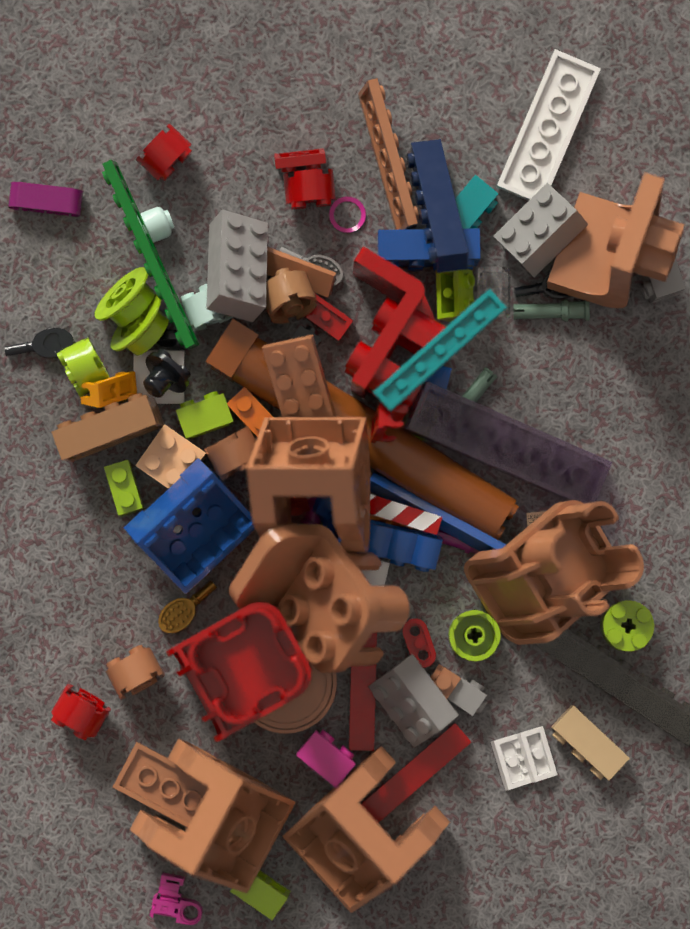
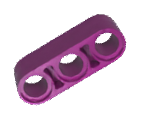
M11 182L8 208L13 210H20L22 208L21 211L38 213L46 211V214L63 216L71 214L72 217H80L83 191L75 188Z

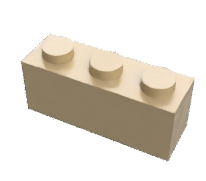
M571 705L551 726L555 731L552 735L562 745L567 742L573 748L571 753L581 763L586 760L591 764L590 771L600 780L603 777L610 780L630 759L574 705Z

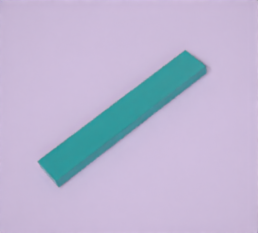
M488 289L380 385L373 394L391 412L503 313L507 307L491 289Z

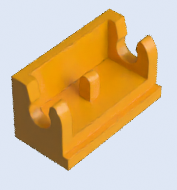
M122 371L116 373L114 377L95 383H83L81 387L87 388L90 391V396H82L80 399L81 404L97 408L126 400L128 397L137 394L135 371Z

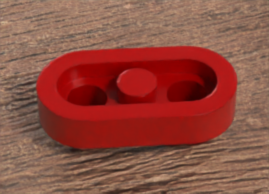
M417 618L406 621L402 628V634L409 655L413 654L423 668L429 667L436 659V652L428 628L422 620ZM417 626L420 632L417 636L410 634L411 627ZM421 650H425L428 653L427 659H419L418 653Z

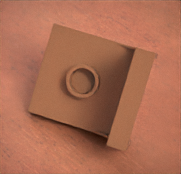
M644 173L633 205L618 204L580 192L574 208L581 214L588 225L556 256L547 281V288L601 306L624 308L629 301L632 272L666 282L677 255L685 224L659 217L664 178Z

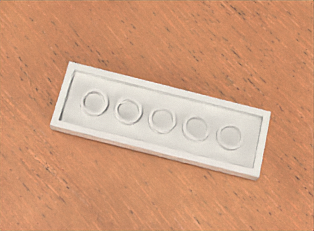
M556 49L554 50L498 181L497 188L529 201L546 183L550 186L552 185L601 68Z

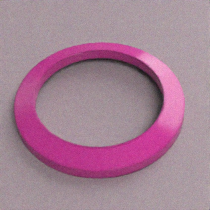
M346 196L337 199L332 204L329 218L333 227L338 231L352 233L360 229L364 224L366 211L358 199ZM342 202H353L361 211L359 223L352 228H343L334 219V211Z

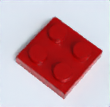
M324 148L274 154L276 169L281 168V172L296 171L297 166H306L307 170L319 169L321 164L326 163Z

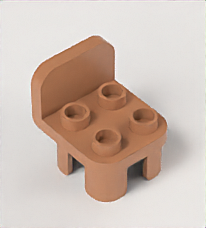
M577 500L558 502L502 549L479 551L465 563L464 572L469 583L488 614L497 622L500 633L506 639L518 645L548 643L560 636L580 617L600 615L609 608V604L606 600L600 599L609 591L631 588L640 580L644 570V562L638 548L633 544L611 546L600 527L614 524L619 520L618 514L610 504L603 501L585 504Z
M285 524L269 530L260 538L229 587V595L239 609L257 602H265L277 607L284 615L307 659L322 673H337L352 666H371L378 663L384 655L381 648H362L372 632L399 631L406 623L410 611L408 598L400 587L395 585L371 586L360 570H378L382 565V562L374 553L346 552L334 534L322 525Z

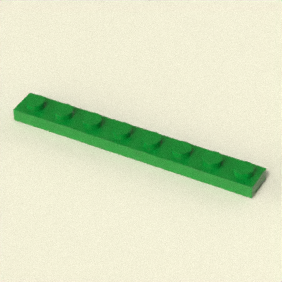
M112 159L102 163L105 169L102 172L103 177L108 185H112L115 191L113 199L117 207L122 208L126 217H123V221L127 229L133 231L136 240L133 241L135 248L139 254L143 253L145 257V270L149 277L153 276L157 284L154 287L158 298L164 299L167 306L165 314L169 322H174L178 332H175L179 344L185 346L186 349H193L200 344L118 163Z

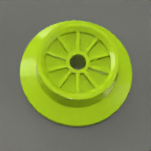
M139 267L126 274L104 295L95 310L94 316L98 321L110 318L118 327H124L137 319L152 302L155 292L146 283L148 274L145 267Z
M157 294L154 295L150 305L137 319L124 327H117L111 339V348L114 351H121L127 348L133 354L139 356L147 352L160 339L167 328L169 320L159 309L161 299L158 298Z

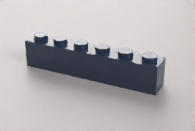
M441 139L412 142L411 153H407L408 168H413L411 181L412 186L417 187L415 191L416 204L422 207L420 209L421 224H426L424 237L426 244L431 246L428 249L430 263H435L437 273L466 270L468 266V249Z

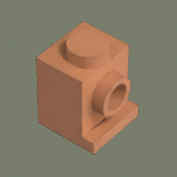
M438 664L430 676L446 699H448L461 680L460 677Z

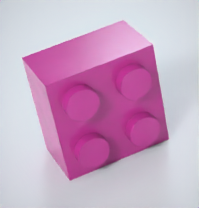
M324 729L321 732L315 730L297 752L296 756L336 788L356 764L353 760L354 754L343 745L340 749L334 745L333 741L335 738Z

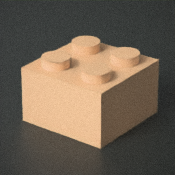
M164 424L135 466L169 489L181 478L180 474L197 458L203 462L207 454Z

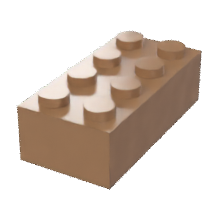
M138 393L128 397L129 402L119 404L115 402L105 406V411L101 413L92 411L81 415L80 421L72 422L69 420L58 424V429L51 433L61 460L74 462L162 428L164 421L155 398Z

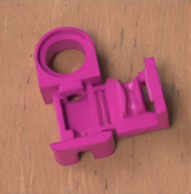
M162 872L159 891L154 895L150 911L152 918L154 914L176 918V923L194 925L200 921L203 913L201 904L193 899L182 898L181 894L178 893L179 887L183 886L185 876ZM166 880L176 881V882H180V883L178 884V883L168 882V881H166ZM185 907H196L198 916L194 919L187 918L184 915Z

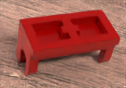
M379 403L371 421L370 443H376V441H395L396 436H388L385 432L387 428L396 429L404 425V422L401 421L408 412V406L398 405L390 412L382 403Z

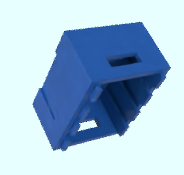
M199 458L180 474L181 478L144 512L142 510L124 527L137 545L185 594L255 530L252 514ZM194 508H200L198 515H192ZM181 525L182 530L179 533H174V527Z

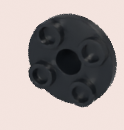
M160 349L158 352H151L147 356L145 362L150 374L143 381V386L150 395L160 398L168 389L176 393H183L189 387L190 371L182 365L179 366L166 350Z

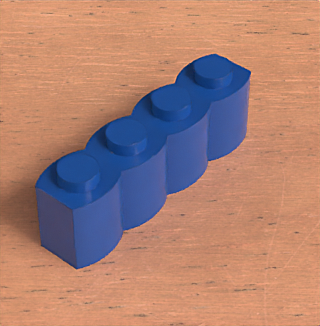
M370 519V542L367 552L374 553L379 559L380 557L388 558L390 563L394 565L404 566L405 563L415 565L414 568L416 570L429 572L430 569H436L443 538L435 534ZM338 535L337 540H338L339 543L341 544V540H340L339 535Z

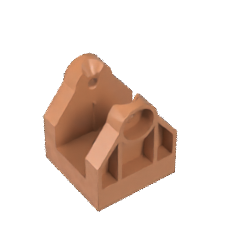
M265 417L247 466L252 521L259 537L261 538L265 533L277 526L291 524V496H331L334 525L342 547L346 552L367 553L370 542L371 468L366 417Z
M178 738L168 759L190 776L209 786L206 795L186 831L157 815L152 816L141 809L130 831L136 834L149 848L190 874L248 893L296 802L244 771Z
M382 745L365 758L336 788L331 789L282 836L350 913L394 885L435 843L442 831L450 823L445 815L436 806H433L393 841L358 803L396 763Z

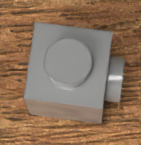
M461 678L448 697V700L473 716L475 712L478 714L482 712L487 704V701L484 700L487 695L482 692L485 687L472 679L469 683Z

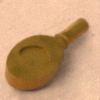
M210 580L198 592L192 594V597L189 599L178 598L168 603L159 615L158 624L160 629L166 633H176L185 629L195 617L196 606L201 604V601L217 589V586Z

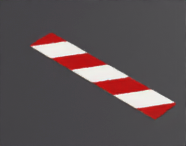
M370 494V514L437 535L442 520L441 516Z

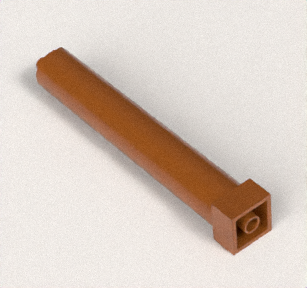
M232 319L205 361L207 366L232 383L236 382L243 388H247L248 391L280 410L262 350L263 346L268 343L260 339L257 333ZM326 380L336 417H366L370 468L405 490L497 540L500 538L505 530V527L502 526L505 519H512L519 507L515 504L516 499L402 427L396 429L387 428L385 434L396 436L395 441H376V443H370L371 421L375 410Z

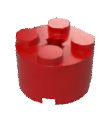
M171 124L167 125L169 130L167 133L162 130L143 150L145 155L143 159L140 156L136 158V161L157 181L161 178L166 181L175 171L172 166L178 160L183 163L192 153L190 149L192 144Z
M322 169L294 171V177L289 178L288 173L283 174L286 205H291V210L306 209V204L316 203V207L331 206V201L336 200L333 169H328V174H323Z
M67 684L51 711L53 715L51 721L58 726L65 727L66 725L73 729V734L82 740H87L88 737H96L111 708L107 707L104 709L103 705L105 702L82 688L76 692L72 690L74 685Z

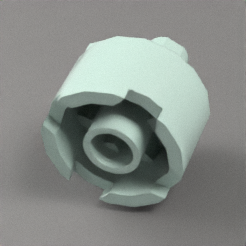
M207 284L199 287L200 292L196 294L191 292L180 298L194 332L208 329L207 326L218 322L220 324L233 318L232 316L206 309Z

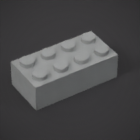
M222 209L209 224L207 310L253 322L266 308L267 222Z

